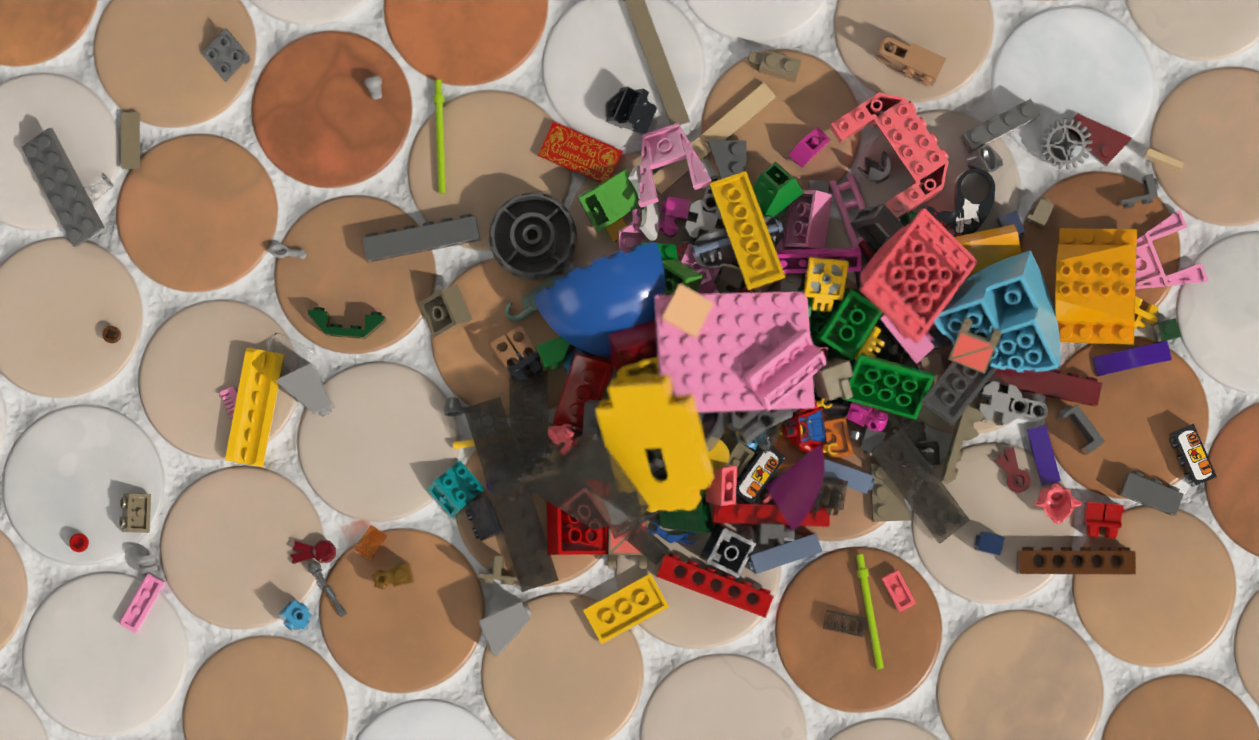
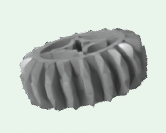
M1063 118V124L1057 119L1056 127L1052 123L1049 124L1052 131L1044 130L1048 137H1041V140L1046 141V143H1042L1040 147L1047 148V150L1042 152L1043 155L1047 153L1050 155L1046 158V161H1049L1051 158L1054 159L1051 164L1052 166L1059 162V169H1062L1063 164H1066V169L1069 170L1070 163L1073 164L1074 168H1077V160L1080 164H1083L1084 161L1081 157H1089L1085 150L1092 151V148L1087 147V144H1092L1093 141L1086 140L1087 137L1091 136V133L1084 134V131L1087 129L1086 126L1082 129L1079 128L1082 122L1079 121L1075 126L1073 125V118L1070 120V124H1067V118ZM1063 128L1062 139L1051 142L1053 134ZM1068 128L1075 130L1082 140L1072 139ZM1065 138L1068 139V142L1076 143L1071 146L1069 145L1068 150L1064 145H1057L1064 142ZM1082 146L1079 155L1070 159L1072 147ZM1052 148L1062 149L1064 159L1056 156Z

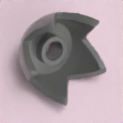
M884 150L880 163L865 157V170L861 167H857V169L868 180L881 183L889 178L891 160Z

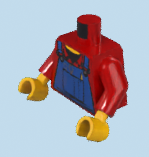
M821 398L820 401L814 400L815 408L794 411L793 416L787 419L788 426L782 427L783 437H790V443L797 445L805 453H810L820 445L823 454L828 452L832 456L836 455L837 453L830 451V447L838 446L837 444L832 443L828 447H824V445H827L823 408H819L820 406L830 408L832 404L824 405L825 399Z

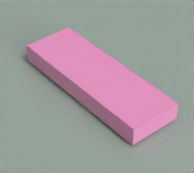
M147 573L119 624L137 633L165 582Z

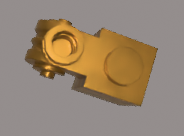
M409 563L390 567V571L387 572L377 570L375 574H372L373 582L375 583L374 588L386 589L385 587L388 584H393V587L414 583Z

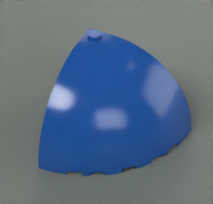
M657 242L636 246L633 251L625 254L623 250L609 256L608 259L606 256L596 259L584 269L579 267L569 272L567 276L555 280V286L550 289L545 287L533 299L546 322L564 340L585 352L610 357L609 335L656 319L654 297L666 295L664 268Z

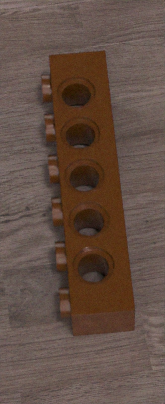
M1022 547V551H1017V574L1134 575L1136 574V551H1130V547H1118V551H1111V547H1099V551H1091V547H1080V551H1072V547H1060V551H1053V547H1041V551H1034V547ZM1035 555H1039L1042 558L1040 566H1036L1033 563ZM1055 555L1061 558L1059 566H1055L1052 562V558ZM1074 555L1080 557L1081 562L1078 566L1072 564V557ZM1094 555L1100 559L1098 566H1094L1091 563V558ZM1113 555L1119 559L1117 566H1113L1110 562Z

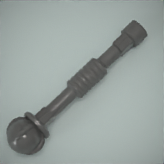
M316 561L311 562L308 566L309 572L313 576L316 575L320 580L327 596L336 606L335 608L339 616L343 617L347 612L339 604L331 586L325 581L321 573L323 570L321 569V564Z

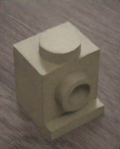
M1041 196L1037 203L1034 202L1029 211L1032 215L1029 214L1025 221L1043 228L1054 207L1051 204V200Z

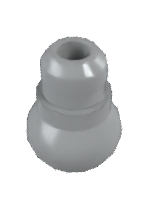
M379 75L365 78L364 84L368 88L371 98L373 100L382 98V78Z

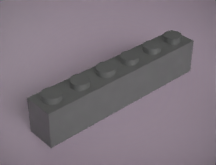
M465 214L457 220L445 218L441 220V223L425 222L421 227L415 228V225L405 226L404 230L401 231L389 229L385 231V234L378 235L377 232L369 233L362 240L366 260L370 263L480 241L476 217L471 216V214Z

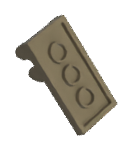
M968 406L957 420L939 482L948 484L956 479L958 469L955 467L957 462L962 459L964 450H961L963 441L972 440L979 435L976 429L973 428V423L984 419L983 414L979 410Z

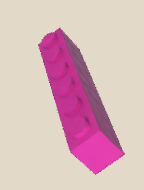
M860 248L776 250L784 273H807L809 257L848 261L847 272L861 271Z

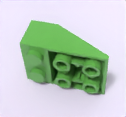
M627 169L576 196L594 230L597 232L639 206L638 200L640 199L628 179L630 174Z

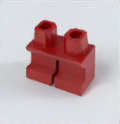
M1085 502L1084 526H1087V536L1099 537V527H1105V538L1116 539L1118 529L1122 528L1121 519L1124 505Z

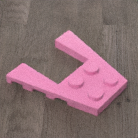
M679 123L642 134L641 182L639 183L640 200H638L640 207L659 202L652 169L687 158L694 189L697 190L712 183L711 178Z
M1178 210L1137 239L1136 290L1208 281L1202 263L1166 276L1152 243L1153 240L1187 228L1181 210Z

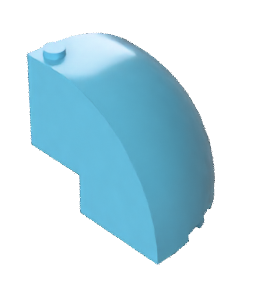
M1031 250L996 262L965 279L934 321L936 327L952 341L953 345L956 342L965 318L972 320L968 332L985 339H991L994 329L1002 331L989 362L991 367L1002 370L1006 368L1015 369L1017 372H1023V370L1040 372L1059 368L1061 345L1057 318L1047 285Z

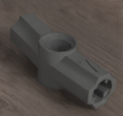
M766 410L759 413L741 429L736 431L738 439L747 445L768 428L791 418L792 410ZM761 417L766 420V425L761 423Z

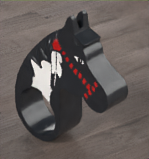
M979 168L969 169L962 173L956 181L953 212H937L931 206L923 208L953 237L975 233L983 224L992 208L995 198L994 179L985 170ZM968 174H979L988 182L989 193L978 204H971L962 194L961 183Z

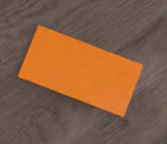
M846 417L824 421L827 445H824V447H828L832 443L838 445L830 447V451L837 453L836 455L832 456L828 452H824V457L834 459L853 455ZM776 430L770 431L773 448L785 456L779 468L793 466L804 457L805 452L800 450L797 445H792L790 437L785 438L783 435L776 437Z

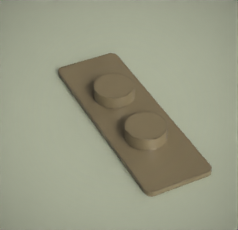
M139 112L121 113L122 169L140 168Z

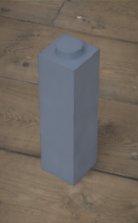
M824 457L823 479L867 494L868 490L872 489L874 479H872L873 475L871 473Z
M813 534L751 555V560H748L751 572L755 571L758 574L823 551L817 534Z

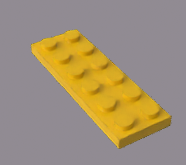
M744 171L709 183L747 289L750 290L785 278L747 172Z

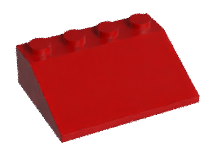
M580 477L546 478L548 556L608 555V482L580 479Z

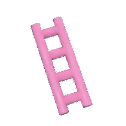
M850 174L846 176L848 182L837 185L836 180L829 182L852 248H859L858 244L864 238L857 239L854 228L850 224L851 220L847 210L858 207L860 210L866 208L855 176ZM851 189L855 200L844 203L840 192Z

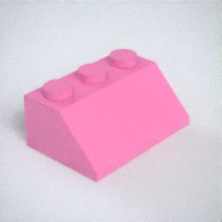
M802 190L804 193L788 205L783 238L784 247L792 249H825L833 195L817 190Z
M882 312L880 319L916 364L934 348L933 341L935 339L928 331L918 343H914L910 338L904 339L893 321Z

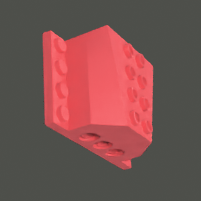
M923 208L910 224L899 229L886 241L861 272L860 281L864 285L860 290L893 321L904 339L910 338L914 343H918L978 261Z

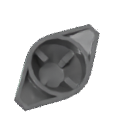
M988 144L981 145L966 155V161L970 169L979 168L987 172H993L1003 166V159Z

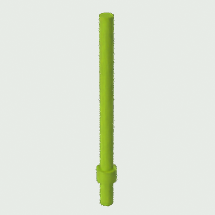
M434 80L435 95H433V103L435 104L438 194H445L443 103L445 102L444 95L442 94V80Z
M859 554L856 555L858 565L857 576L861 582L876 670L883 669L884 665L868 583L869 572L865 566L864 555Z

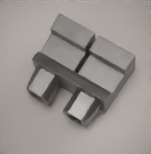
M760 524L758 525L757 544H768V539H775L778 545H783L784 541L792 542L794 541L795 529L792 531L791 529H784V525Z

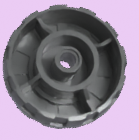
M524 193L510 198L497 210L490 225L489 243L494 258L505 271L520 279L534 281L554 276L567 265L576 248L577 231L572 215L561 202L543 193ZM530 231H536L538 236L536 239L530 240L527 234Z

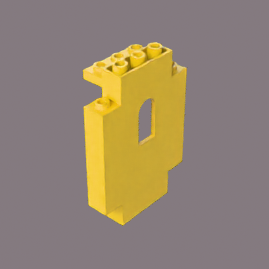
M669 374L614 378L608 387L611 400H602L596 408V413L617 491H625L626 493L636 491L641 511L655 512L658 510L695 509L701 500L700 490L709 487L714 475L693 394L674 395ZM661 448L668 473L666 480L659 481L652 476L645 449Z

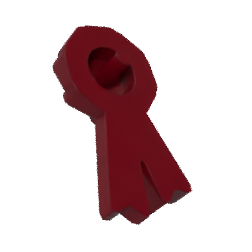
M1011 447L1010 450L1004 449L1008 461L1001 454L995 462L1008 473L1006 483L1009 489L1013 492L1022 493L1029 488L1031 479L1026 471L1018 468L1014 447Z
M319 540L314 546L295 541V546L292 550L301 551L302 553L290 555L293 559L292 564L315 558L319 563H329L336 556V547L329 540Z

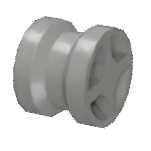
M155 554L136 559L140 566L139 574L158 570V566L154 562L156 559Z

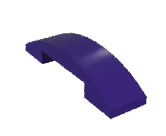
M1167 341L1093 358L1096 375L1099 377L1170 361L1172 358Z

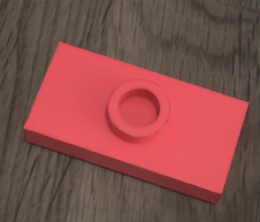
M899 569L881 578L898 612L916 604Z

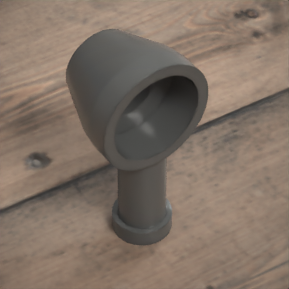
M458 398L446 399L444 406L445 416H460L465 413L480 414V404L462 406Z

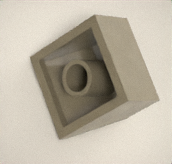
M458 285L443 288L419 302L433 338L472 320Z

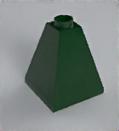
M700 494L702 500L699 501L695 509L664 510L660 512V515H657L658 525L662 526V528L681 531L712 532L714 528L710 504L706 502V494Z

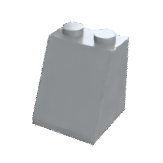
M312 363L277 379L279 385L317 416L324 417L332 413L331 409L335 408L316 366Z
M520 602L479 621L494 657L500 655L531 620L529 616L532 615L528 604L524 605L523 602Z

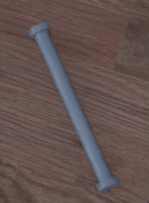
M780 221L767 226L769 233L783 232ZM728 237L701 246L694 245L692 246V252L694 257H698L701 253L731 245Z

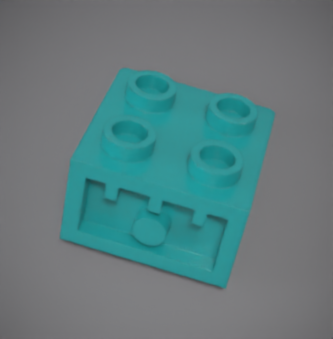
M458 461L434 480L427 488V491L444 511L453 518L465 505L483 492L485 488L461 461Z

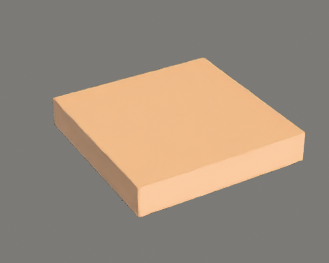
M679 284L661 319L695 338L714 303Z

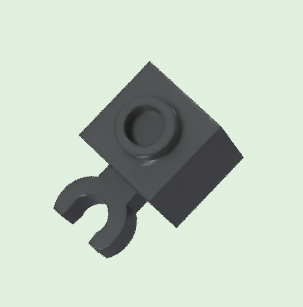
M866 425L865 432L852 428L850 438L861 440L860 449L863 450V453L874 456V454L879 455L886 431H872Z

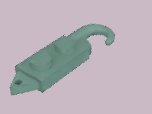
M555 274L524 295L522 298L524 311L514 316L510 313L509 309L512 302H509L505 307L506 317L512 322H520L538 311L533 298L545 287L550 289L555 286V280L567 275Z

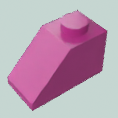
M816 127L796 145L789 156L796 164L803 168L831 139L820 128Z

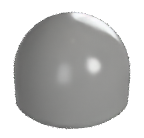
M748 524L742 525L738 530V534L743 536V531L749 529L750 534L747 539L755 542L758 537L756 528Z

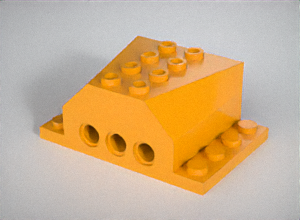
M1059 228L1055 305L1060 343L1134 345L1137 229Z

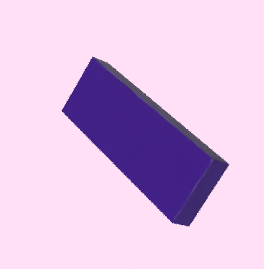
M1046 425L1027 430L1041 486L1061 481Z

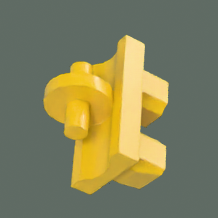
M1135 296L1134 330L1137 326L1144 329L1146 323L1152 326L1154 323H1157L1158 317L1156 316L1159 307L1153 304H1149L1146 311L1140 309L1139 307L1143 300Z

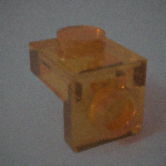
M371 525L358 542L355 550L362 557L372 560L387 535Z

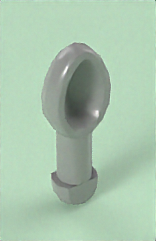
M275 244L269 248V252L277 258L290 256L305 259L307 256L305 250L289 249L283 244Z

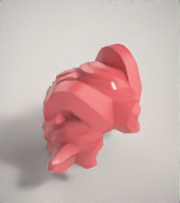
M567 423L562 426L549 428L548 437L552 439L551 447L557 455L576 460L580 441L571 437L574 435V432L570 431L569 428H573V426Z
M1053 484L1049 488L1040 490L1039 498L1037 501H1034V505L1042 507L1045 514L1053 520V523L1059 524L1072 514L1074 507L1081 506L1082 501L1076 500L1069 488Z

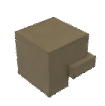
M838 357L827 360V364L813 375V382L818 397L827 400L838 397L843 399L853 397L848 377L853 376L848 360Z

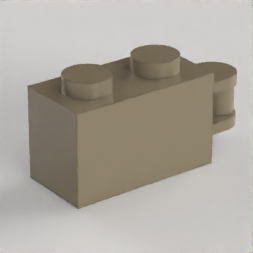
M765 50L764 54L752 52L748 59L751 65L760 67V73L794 83L802 61Z

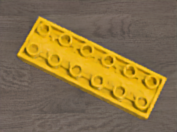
M246 348L225 461L264 468L279 388L277 379L281 378L285 354Z

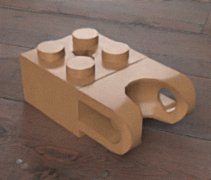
M886 37L880 42L876 52V57L881 63L897 69L904 77L918 79V82L924 86H933L946 58L912 42L909 46L890 37Z

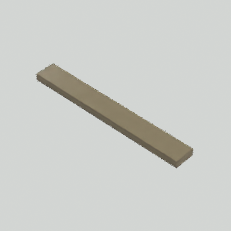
M624 0L670 124L679 123L681 126L689 123L690 119L645 0Z

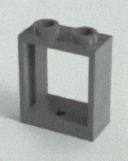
M884 203L858 210L850 223L876 252L899 229L904 227ZM875 223H878L890 237H887Z

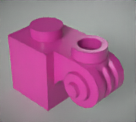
M667 197V201H663L661 212L665 213L664 220H660L659 231L664 232L667 237H674L678 232V226L674 222L676 220L687 221L690 200Z
M852 402L846 418L861 426L867 425L872 431H882L885 429L888 415L883 411L875 412L873 407Z

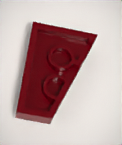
M1079 113L1073 117V125L1076 126L1080 121L1082 122L1079 126L1080 129L1084 126L1087 127L1084 134L1091 133V136L1086 138V140L1093 141L1092 144H1087V147L1092 148V151L1089 152L1105 166L1132 139L1128 135ZM1068 128L1069 133L1076 140H1082L1075 130Z

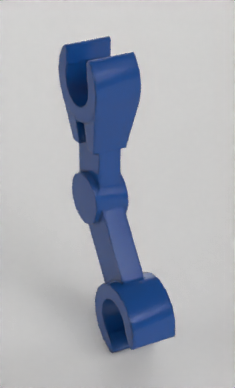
M652 522L658 527L655 532L648 528L649 533L658 534L667 540L668 543L682 542L690 545L696 543V541L689 542L687 540L688 535H696L694 532L670 535L661 529L657 522Z

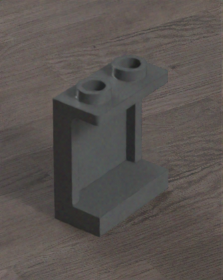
M1070 404L1058 412L1060 414L1056 418L1058 421L1069 416L1088 443L1079 449L1083 455L1091 453L1105 443L1078 404L1073 407Z

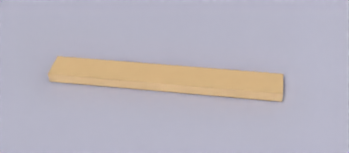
M765 83L761 84L691 143L700 161L712 152L708 141L727 140L776 98V95ZM687 158L665 165L653 175L656 190L660 195L689 172Z

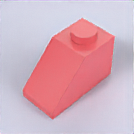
M737 466L720 467L715 472L712 482L706 488V502L719 506L736 503Z

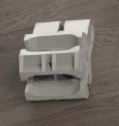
M719 175L710 177L712 182L723 179ZM710 185L706 187L703 200L700 199L690 206L688 217L697 219L696 223L686 221L684 233L690 241H696L698 234L703 235L718 230V228H715L716 224L724 226ZM713 202L716 206L709 208L706 203Z
M993 381L983 387L978 394V397L987 399L986 404L981 403L980 407L976 406V409L984 417V419L980 420L981 422L988 423V420L992 421L993 415H998L997 425L1005 426L1015 419L1036 422L1047 415V406L1044 403L1022 398V394L1014 385H1009L1008 388H1004L1003 393L998 392L1000 382ZM1014 404L1020 406V412L1014 409ZM1033 408L1039 410V416L1033 413Z

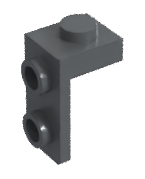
M1153 174L1145 175L1142 178L1146 195L1120 200L1117 202V206H1123L1126 209L1134 207V203L1142 202V205L1152 203L1153 199L1158 196L1157 189L1159 187L1157 179L1153 177Z

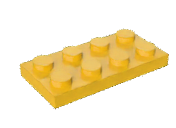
M650 573L583 611L600 643L603 644L669 608Z

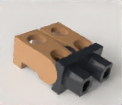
M521 325L506 333V337L503 335L489 343L490 351L499 360L510 379L514 378L519 385L528 380L525 374L526 370L530 369L534 375L543 371L540 355Z

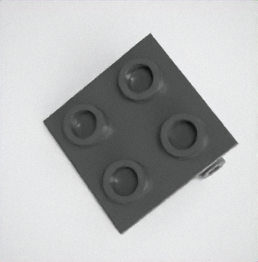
M227 28L202 52L203 56L225 82L243 64L246 65L251 61L250 55Z

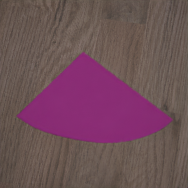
M820 445L766 486L792 531L807 516L822 485L824 455Z

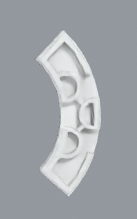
M638 165L633 168L628 179L640 199L639 183L641 182L640 166ZM657 202L644 206L640 225L641 231L652 242L656 240L659 232L660 222Z

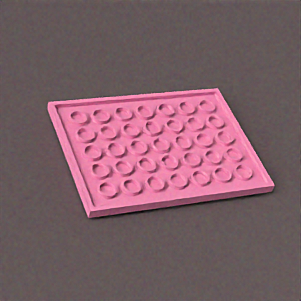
M804 292L699 294L714 304L695 338L661 319L673 295L655 296L659 375H670L674 395L693 394L697 412L767 410L750 389L745 374L802 328H805L810 335L807 296H804ZM813 376L771 410L815 408Z

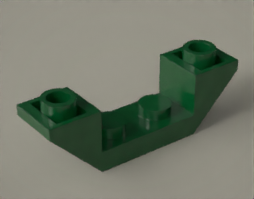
M313 307V310H308L309 316L327 336L366 339L386 322V317L382 316L381 312H371L370 315L366 314L364 330L362 326L350 325V328H342L343 325L331 324V327H328L329 313L325 311V308Z

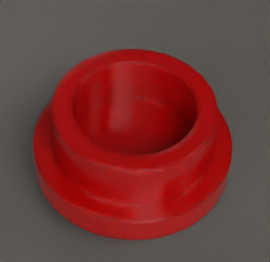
M82 533L74 534L69 541L70 548L75 552L85 551L89 546L88 537Z

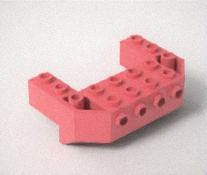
M877 93L830 125V130L839 143H842L869 124L872 129L876 126L879 127L914 179L909 188L884 203L896 218L899 219L941 192L944 187L949 162L947 158L949 157L943 148L940 149L936 144L938 142L937 138L932 132H928L925 120L917 116L915 113L916 107L911 101L908 102L906 98Z

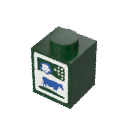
M1176 318L1153 325L1158 343L1181 337Z

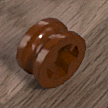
M108 326L103 330V339L108 343H117L121 338V331L117 327ZM109 330L116 332V335H114L115 339L107 337V334H110L108 333Z

